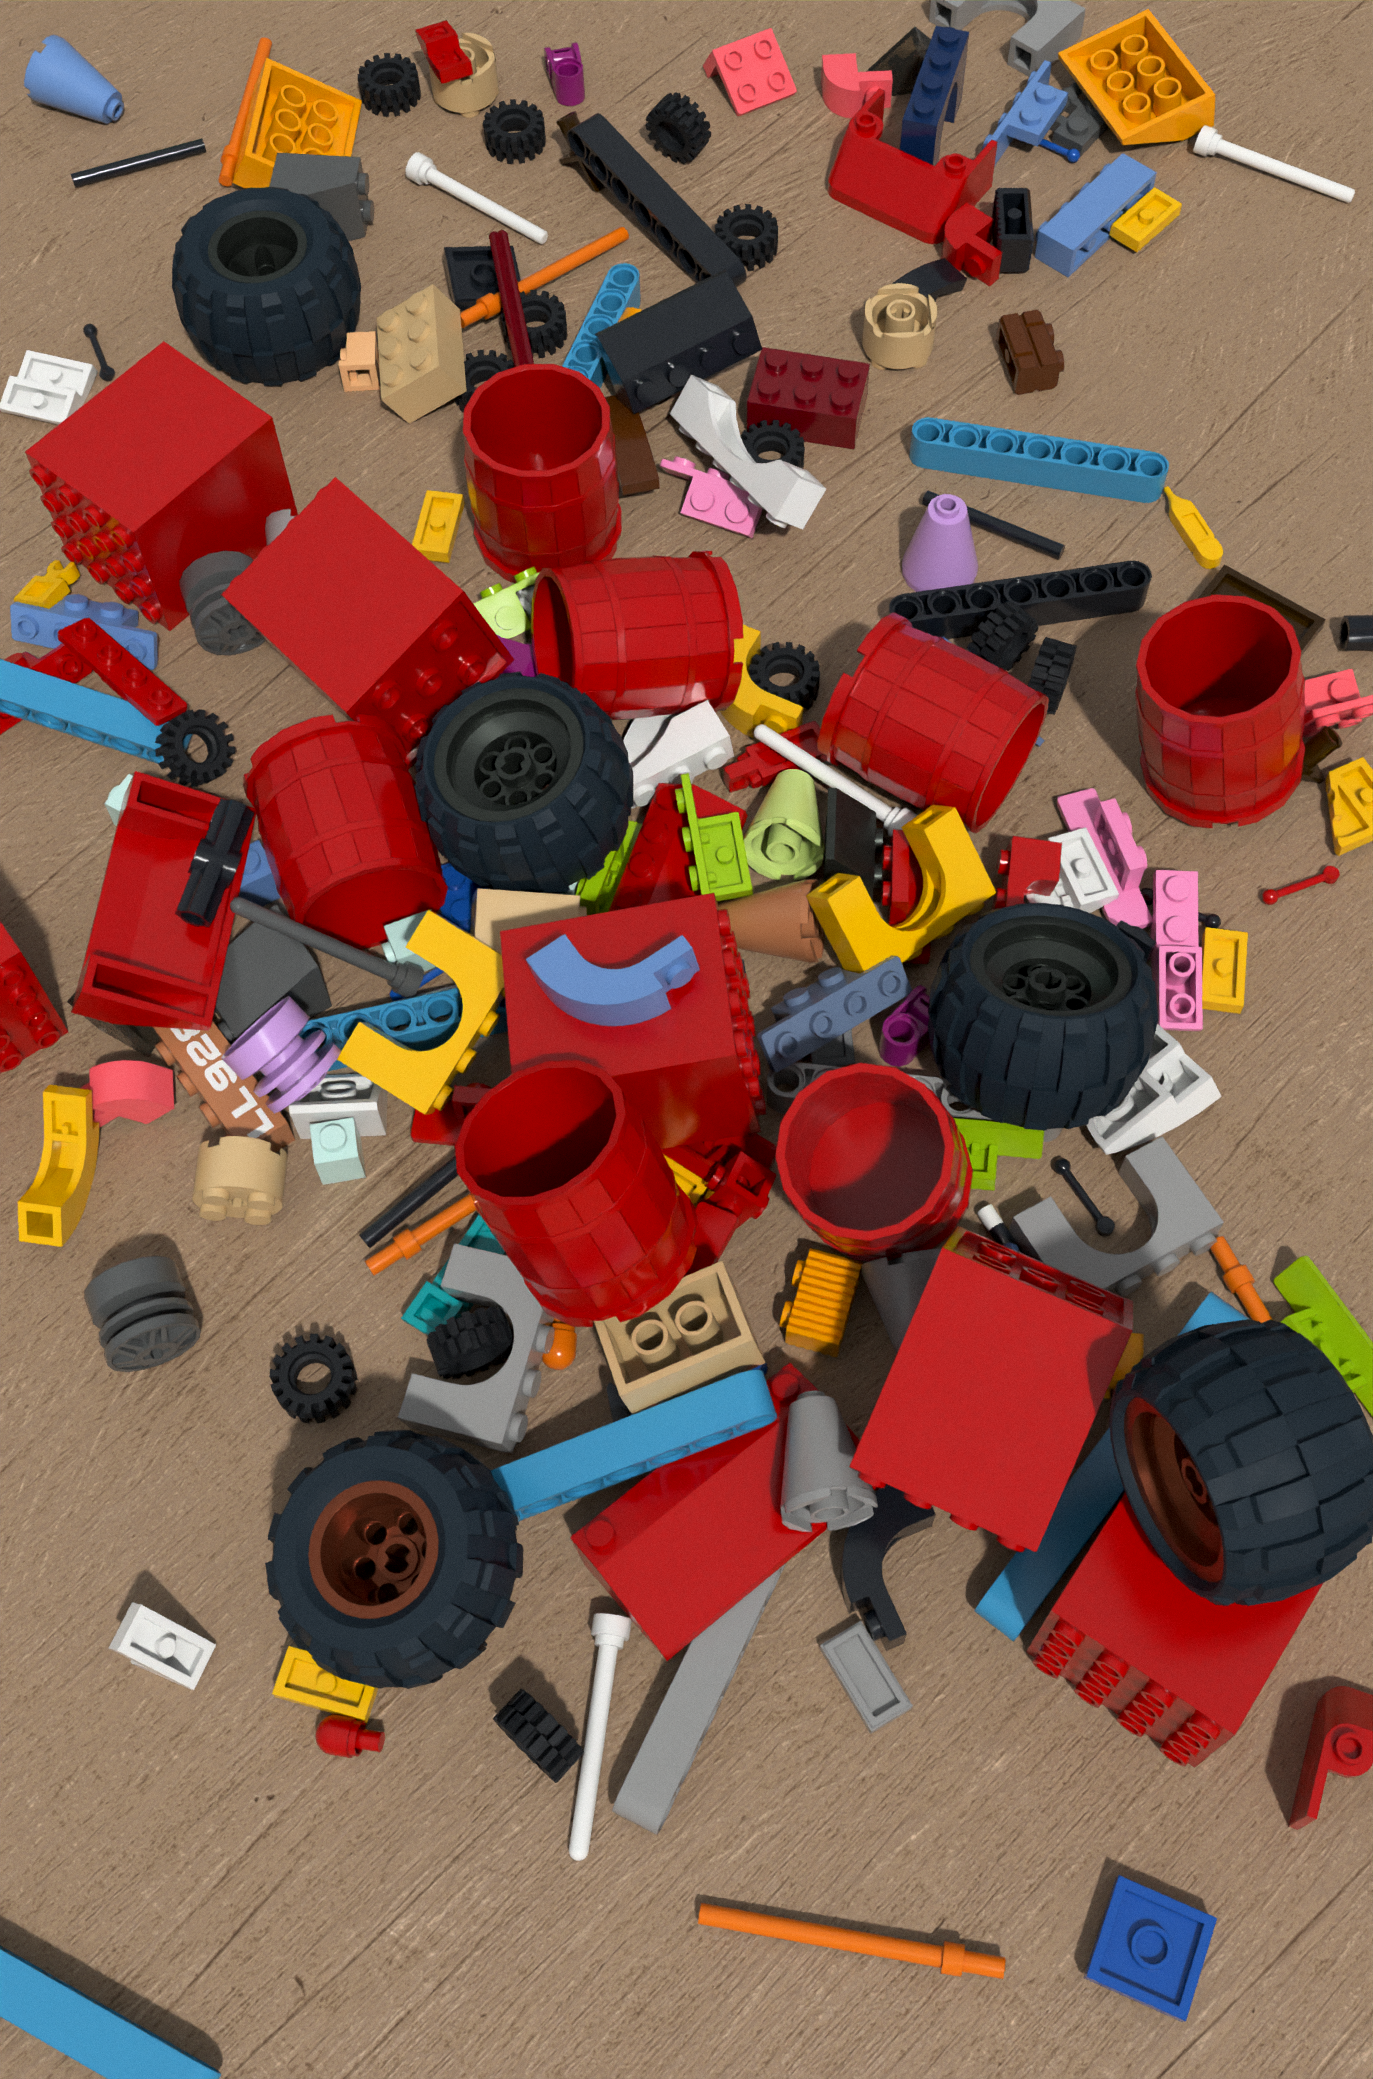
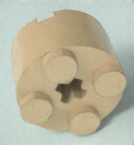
M462 33V38H459L460 48L471 60L473 74L441 84L430 64L429 71L434 102L449 111L460 113L463 117L472 118L476 117L481 109L490 105L499 93L496 58L493 47L486 38L474 33Z
M896 283L883 286L878 289L876 296L872 299L869 297L866 301L862 345L865 353L871 359L870 362L874 368L880 370L887 368L907 369L912 367L921 368L926 365L934 347L937 321V305L929 294L927 298L920 294L919 288L914 285Z
M243 1136L220 1137L219 1145L208 1147L209 1140L201 1143L198 1148L192 1196L193 1202L200 1208V1217L207 1220L220 1221L226 1219L227 1216L244 1218L245 1222L252 1225L269 1224L271 1216L278 1213L283 1206L288 1159L286 1151L281 1148L278 1155L270 1151V1142Z

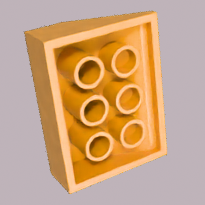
M1149 9L1058 53L1060 62L1122 145L1184 141L1200 133L1204 125L1214 126L1215 93Z
M266 57L254 86L232 183L245 189L269 187L277 153L351 157L362 100Z

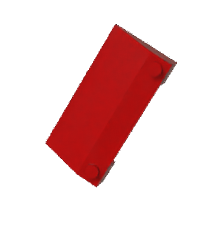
M134 772L124 794L71 1013L119 1025L209 1031L235 915L230 909V903L239 896L256 816L255 808L247 806L248 809L254 812V816L240 849L242 856L229 888L224 890L216 916L209 928L204 926L196 927L184 922L175 912L189 879L190 873H188L199 842L207 834L216 806L221 799H227L144 773Z
M790 1362L766 1381L778 1417L774 1422L656 1468L570 1537L587 1569L666 1661L827 1529L826 1522L811 1523L812 1532L789 1529L782 1524L780 1505L789 1406L797 1400L800 1394L808 1391H819ZM846 1424L857 1449L860 1440Z

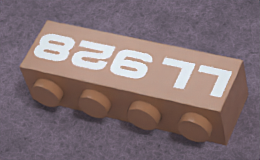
M213 1020L209 1031L153 1027L160 1040L159 1043L154 1045L157 1052L168 1067L175 1063L181 1070V1073L176 1076L190 1097L195 1094L199 1095L204 1104L199 1106V1109L212 1128L220 1124L227 1134L224 1137L243 1136L270 1142V1151L274 1153L295 1141L289 1124L280 1111L274 1114L267 1107L266 1102L269 1096L266 1094L259 1098L253 1092L258 1084L255 1077L252 1075L241 1080L221 1059L231 1045Z

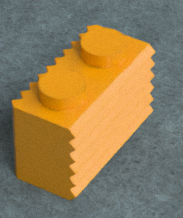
M812 1248L809 1249L806 1261L798 1259L791 1283L792 1286L798 1287L794 1302L786 1300L779 1327L786 1328L785 1343L803 1347L806 1350L821 1352L824 1355L838 1357L860 1279L862 1262Z

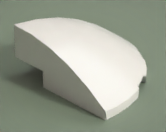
M1157 1024L1148 1063L1128 1095L1106 1116H1095L1089 1119V1123L1086 1126L1097 1145L1106 1155L1130 1149L1161 1136L1199 1114L1222 1096L1212 1077L1185 1054L1178 1041Z

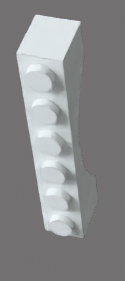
M690 375L670 412V415L680 424L679 430L686 436L696 440L695 446L700 451L714 458L713 465L731 475V483L749 493L747 498L750 502L768 512L766 514L768 520L782 528H786L787 524L803 529L826 488L807 470L785 461L776 460L769 463H756L747 452L740 437L736 418V402L719 386Z
M708 700L673 717L664 735L651 752L632 768L633 807L631 809L651 803L659 783L682 784L681 774L689 773L691 781L693 777L709 769H717L724 765L728 759L734 757L730 735Z

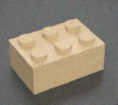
M434 284L413 294L409 299L392 309L386 310L376 318L381 400L409 424L467 391L460 309Z
M723 1261L683 1277L671 1295L639 1317L621 1323L616 1316L603 1321H594L619 1396L632 1415L766 1363L736 1286Z

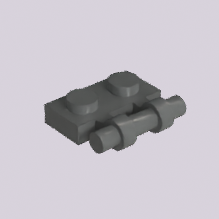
M1072 83L1069 87L1062 89V91L1068 92L1067 104L1049 130L1054 132L1052 143L1069 150L1077 149L1081 157L1109 126L1088 98L1084 101L1078 98L1082 90L1077 83ZM1063 112H1066V113H1068V114H1070V115L1066 118V117L1062 116L1061 114H1062Z

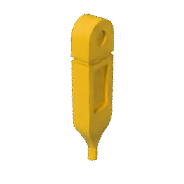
M1169 486L1165 487L1163 491L1169 501V519L1190 552H1193L1194 558L1201 567L1206 569L1218 567L1223 556L1221 544L1217 538H1214L1215 535L1191 501L1173 494Z

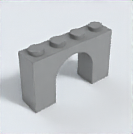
M931 0L929 22L936 26L962 30L974 18L988 11L1005 10L1021 15L1028 22L1011 36L1007 65L1030 77L1033 71H1038L1045 60L1053 63L1058 58L1059 52L1072 46L1081 37L1086 9L1071 0Z
M1162 1136L1126 1155L1118 1173L1149 1219L1151 1228L1150 1240L1141 1248L1125 1254H1108L1093 1249L1078 1237L1051 1196L1013 1216L1009 1232L1025 1255L1124 1297L1138 1289L1143 1284L1141 1279L1155 1272L1159 1277L1173 1270L1179 1265V1258L1193 1252L1195 1256H1198L1208 1251L1217 1242L1216 1236L1224 1222Z
M454 1243L441 1287L447 1294L457 1300L485 1307L500 1308L505 1314L509 1315L514 1330L512 1351L507 1362L494 1376L477 1384L459 1385L412 1373L398 1418L412 1429L513 1454L516 1442L520 1443L523 1440L527 1430L528 1417L525 1415L529 1399L537 1395L540 1387L541 1371L538 1369L543 1353H549L554 1341L555 1330L551 1326L554 1317L544 1312L525 1285L524 1278L507 1255Z

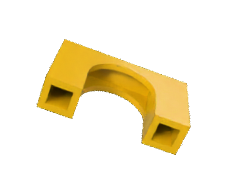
M932 805L901 827L920 864L923 874V891L920 902L911 916L902 923L889 926L881 918L860 876L837 873L806 895L844 970L862 973L892 955L898 956L901 963L918 957L925 945L933 939L949 934L956 922L964 916L980 911L984 907V902L997 893L956 807Z
M430 910L426 912L405 947L443 970L456 983L463 1003L462 1017L456 1032L443 1045L428 1051H418L403 1045L368 1022H359L337 1058L346 1066L424 1115L433 1114L435 1109L442 1111L453 1095L454 1089L450 1087L458 1072L465 1074L477 1056V1052L473 1050V1047L481 1034L488 1037L500 1018L496 1010L505 997L502 953Z

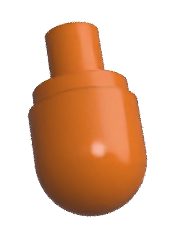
M554 1318L551 1324L555 1330L554 1341L549 1353H543L542 1361L551 1369L562 1370L569 1367L576 1357L577 1334L575 1333V1327Z

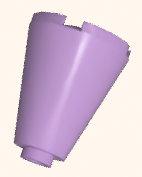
M943 494L936 496L930 501L904 553L902 575L907 585L915 592L974 583L978 571V561L967 506L961 498L955 495Z

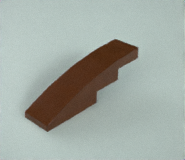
M616 395L605 397L610 406V419L616 439L618 479L622 494L627 495L660 489L659 476L639 412L633 414L618 400Z

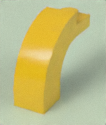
M743 624L744 638L734 639V662L743 663L742 679L735 701L725 711H720L721 714L733 727L751 738L754 737L755 727L760 724L766 725L778 734L801 726L803 724L802 706L762 690L749 677L752 658L755 654L760 655L761 631Z
M49 1085L43 1091L44 1144L42 1158L34 1182L17 1201L19 1241L62 1247L76 1229L87 1203L97 1162L99 1123L93 1122L92 1090Z

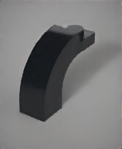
M886 1484L885 1488H880L875 1492L878 1507H873L874 1515L857 1525L850 1526L844 1543L840 1570L841 1590L848 1614L866 1607L868 1612L863 1613V1619L873 1641L881 1639L886 1651L904 1644L907 1633L886 1589L882 1575V1561L887 1552L897 1542L931 1527L936 1515L933 1507L931 1509H924L908 1502L903 1497L905 1492Z

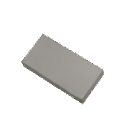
M861 1621L820 1645V1651L870 1734L912 1709L913 1705Z

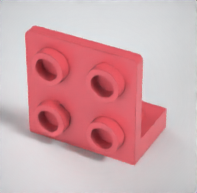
M772 28L712 50L703 64L707 78L719 74L737 116H742L793 96L797 92Z
M1353 669L1305 680V724L1302 738L1316 735L1324 726L1330 727L1338 724V728L1343 729L1363 722L1362 718L1373 715V695L1360 697Z

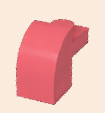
M856 53L822 55V97L829 110L839 116L852 118L879 88L885 90L884 108H891L892 70L858 72Z
M120 1060L99 1064L89 1069L90 1082L80 1087V1089L92 1090L93 1122H98L99 1128L119 1116L149 1124L174 1109L173 1070L148 1062Z

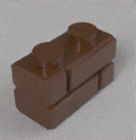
M1039 309L1026 311L1021 315L1014 313L1001 316L998 322L996 342L1015 393L1021 395L1033 393L1036 389L1038 391L1054 389L1058 384L1059 373L1064 371V356L1061 350H1055L1052 324H1045Z

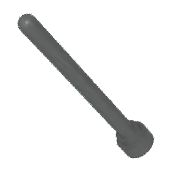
M241 897L234 898L230 903V909L233 913L387 980V984L393 987V992L408 999L416 994L421 985L424 969L408 961L404 962V964L400 962L391 964Z

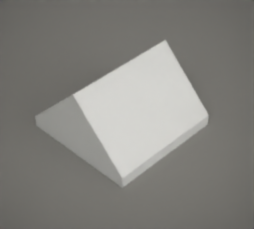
M361 1074L326 1075L305 1097L289 1105V1112L300 1139H311L310 1124L351 1117L355 1120L360 1136L386 1135L387 1091Z

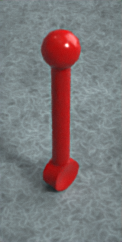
M1327 866L1322 874L1278 890H1265L1262 894V900L1265 904L1273 905L1280 897L1321 882L1333 884L1340 876V872L1334 866Z

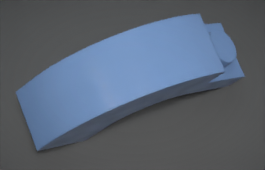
M565 934L526 959L536 982L559 1009L581 1021L602 1026L637 1024L667 1012L671 1009L666 992L672 988L676 989L684 986L691 980L693 974L700 971L694 950L683 935L640 963L622 969H605L589 963L579 954Z

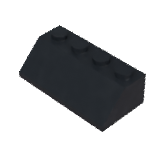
M722 270L595 334L616 396L633 414L683 390L690 375L705 379L762 350L753 316L726 270Z

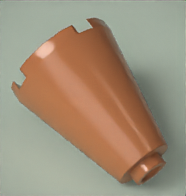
M805 879L719 903V910L726 908L728 910L731 931L735 933L737 949L807 963L819 962L818 958H822L824 951L825 932L806 897L807 894L820 886L817 879Z

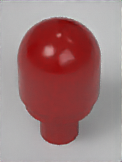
M334 1714L325 1717L318 1724L315 1739L318 1747L324 1753L352 1758L353 1756L358 1757L362 1750L381 1752L384 1746L385 1733L368 1730L365 1721Z

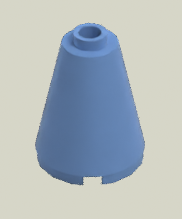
M51 35L42 41L47 46L41 53L36 50L34 51L26 68L24 86L30 90V94H27L28 97L38 103L105 124L113 120L116 121L124 109L121 93L64 38Z

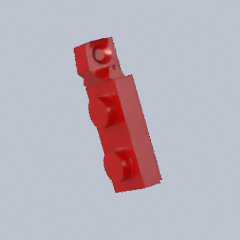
M811 721L780 734L822 763L826 762V760L821 758L825 754L818 751L817 747L820 727L816 721ZM758 742L746 747L745 753L737 757L736 763L723 768V782L731 793L747 788L749 785L754 789L759 788L761 785L763 787L771 784L776 776L784 770L798 769L803 771V769L769 746Z

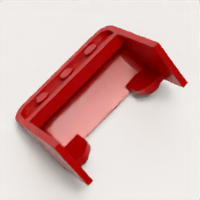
M879 88L851 118L828 177V194L832 199L927 244L943 242L945 224L948 218L966 202L975 206L992 187L998 142L991 140L974 160L954 153L941 158L935 166L879 140L883 134L885 90Z
M1337 1686L1327 1691L1318 1700L1288 1827L1299 1830L1317 1820L1328 1772L1342 1777L1353 1778L1364 1774L1372 1766L1373 1695L1348 1686Z

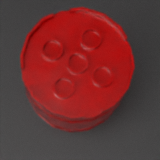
M523 364L496 373L476 388L464 408L463 436L465 439L464 467L471 510L475 517L474 538L485 564L503 579L517 583L514 576L534 566L538 573L541 572L542 568L573 565L589 560L612 559L617 550V541L621 536L622 510L618 503L619 482L616 439L610 419V406L601 389L579 371L556 364Z
M704 550L692 551L688 557L654 555L649 557H625L589 560L573 565L542 568L536 578L531 612L532 646L536 674L543 673L557 677L560 681L567 682L572 688H577L582 694L588 695L611 720L674 715L687 711L706 700L709 701L715 712L725 711L735 701L742 679L743 663L734 662V639L744 638L743 618L738 592L728 564L722 557H711L712 551Z
M1211 595L1183 602L1159 617L1141 640L1136 663L1137 687L1135 700L1138 736L1142 747L1140 765L1147 793L1166 814L1193 827L1213 828V823L1228 824L1237 821L1238 827L1257 823L1284 806L1301 782L1305 755V745L1302 739L1305 724V679L1302 673L1301 648L1293 626L1275 608L1246 596Z
M893 612L883 617L866 635L858 647L857 652L865 657L859 664L853 677L843 672L822 720L817 741L818 751L825 754L822 755V759L836 766L841 763L861 775L866 781L877 785L924 811L932 805L956 807L965 828L977 834L1000 809L1027 763L1047 715L1049 698L1011 676L1003 668L995 666L983 658L946 641L944 638L912 628V623L909 620Z
M333 714L313 717L281 730L261 744L250 758L253 767L249 773L244 774L243 787L246 797L256 810L258 831L261 835L267 861L276 884V889L284 902L290 919L360 950L376 947L388 942L384 930L385 925L429 909L437 913L444 905L448 886L443 876L438 849L431 840L428 825L421 820L415 791L416 783L405 764L407 752L395 726L374 715L357 714V722L345 721L336 723Z
M581 1060L546 1061L513 1073L487 1091L466 1116L455 1144L457 1174L466 1185L477 1212L522 1275L525 1285L547 1315L573 1327H593V1321H603L615 1316L621 1323L643 1315L671 1295L691 1268L697 1247L693 1239L696 1225H698L696 1210L690 1198L676 1183L673 1170L670 1168L658 1143L648 1129L646 1122L625 1098L622 1089L605 1069Z
M857 1063L827 1071L797 1094L780 1123L775 1157L787 1199L808 1228L821 1237L826 1244L853 1260L867 1263L887 1257V1261L902 1257V1253L935 1249L950 1238L969 1207L974 1172L965 1139L960 1133L955 1119L932 1090L927 1088L922 1082L895 1067Z

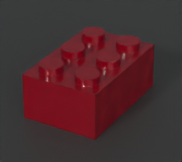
M762 347L747 400V432H749V426L752 424L760 428V421L767 420V425H773V420H779L780 427H783L786 422L791 424V431L796 428L800 432V437H803L804 442L854 450L868 395L870 364Z

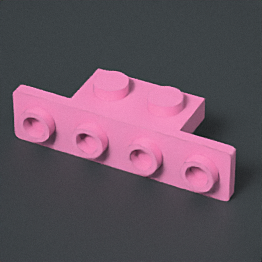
M676 456L673 462L666 459L661 460L660 467L667 473L691 481L680 512L682 515L751 539L753 538L763 509L748 500L749 493L738 488L728 480L730 475L713 468H709L707 473L694 469L695 463Z
M1093 788L1058 797L1057 807L1068 832L1087 828L1119 893L1117 899L1101 907L1106 920L1116 926L1122 920L1131 926H1137L1141 929L1150 927L1153 919L1139 889L1144 870L1147 869V858L1144 849L1141 846H1136L1132 837V825L1128 814L1121 812L1115 798L1101 802L1096 790Z

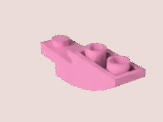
M1156 870L1153 874V921L1150 926V938L1156 942L1151 955L1152 979L1155 981L1157 1024L1164 1030L1202 1031V947H1199L1198 871Z

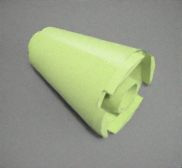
M787 769L776 776L744 835L743 840L748 865L757 873L775 880H780L781 874L794 875L793 880H801L814 874L822 865L825 846L813 778L802 770Z

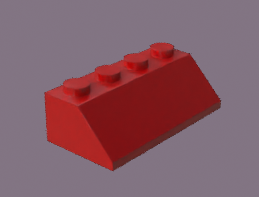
M658 784L609 911L702 895L701 890L693 891L689 874V866H695L696 860L694 851L686 852L682 828L689 827L690 825L688 814H679L675 789L683 788L682 784ZM691 784L697 819L738 812L741 829L743 830L748 816L745 810Z

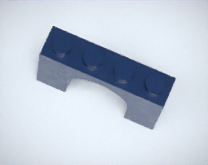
M936 26L902 119L900 150L934 166L939 162L944 121L954 123L962 101L969 40L968 31Z

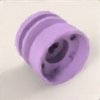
M289 996L282 999L255 1021L221 1057L241 1080L254 1075L259 1070L264 1074L253 1092L260 1098L275 1087L277 1088L266 1102L267 1107L274 1114L283 1110L291 1103L299 1101L311 1092L324 1079L329 1068L341 1053V1050L332 1042L315 1052L326 1037L322 1030H318L304 1039L299 1036V1033L304 1029L310 1017Z

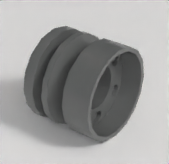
M220 551L207 554L193 561L184 570L179 580L180 592L186 610L190 614V621L196 640L205 651L215 655L231 656L241 654L260 646L266 641L221 595L229 587L231 581L253 562L251 557L241 552Z
M149 1256L120 1263L98 1275L84 1290V1299L92 1322L101 1329L99 1331V1343L104 1348L107 1366L114 1371L133 1372L162 1365L185 1353L199 1340L200 1326L197 1319L193 1317L194 1310L192 1305L184 1299L186 1288L178 1266L171 1258Z

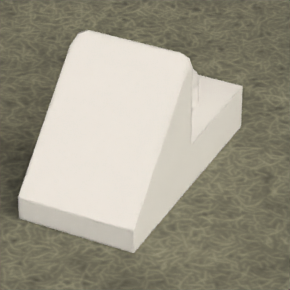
M132 1602L109 1649L131 1659L130 1662L142 1669L194 1690L216 1644L149 1608Z

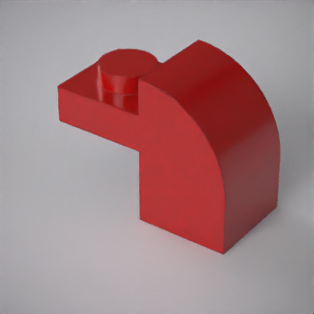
M966 202L946 221L941 259L945 258L959 272L963 269L972 277L979 279L990 287L999 279L1002 252L990 244L994 219Z

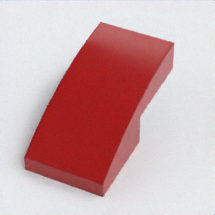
M447 20L415 30L424 55L441 84L473 74L471 60L460 48L458 34Z

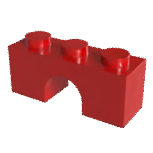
M1012 836L1005 850L1000 849L998 853L996 874H1002L1001 888L995 889L997 893L993 897L992 910L1016 904H1025L1024 897L1029 894L1050 896L1059 882L1062 843Z

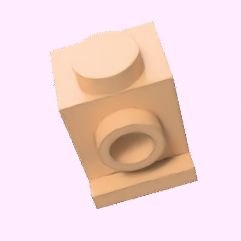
M376 331L347 333L346 348L340 349L341 360H339V370L344 392L380 390L379 353Z

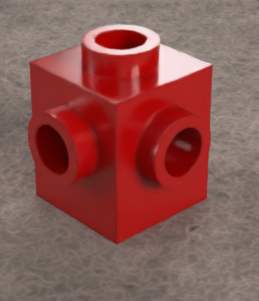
M740 1151L725 1165L722 1166L718 1163L710 1171L704 1182V1186L708 1190L702 1202L736 1215L739 1220L738 1228L749 1218L757 1219L763 1213L769 1203L770 1198L768 1194L777 1175Z

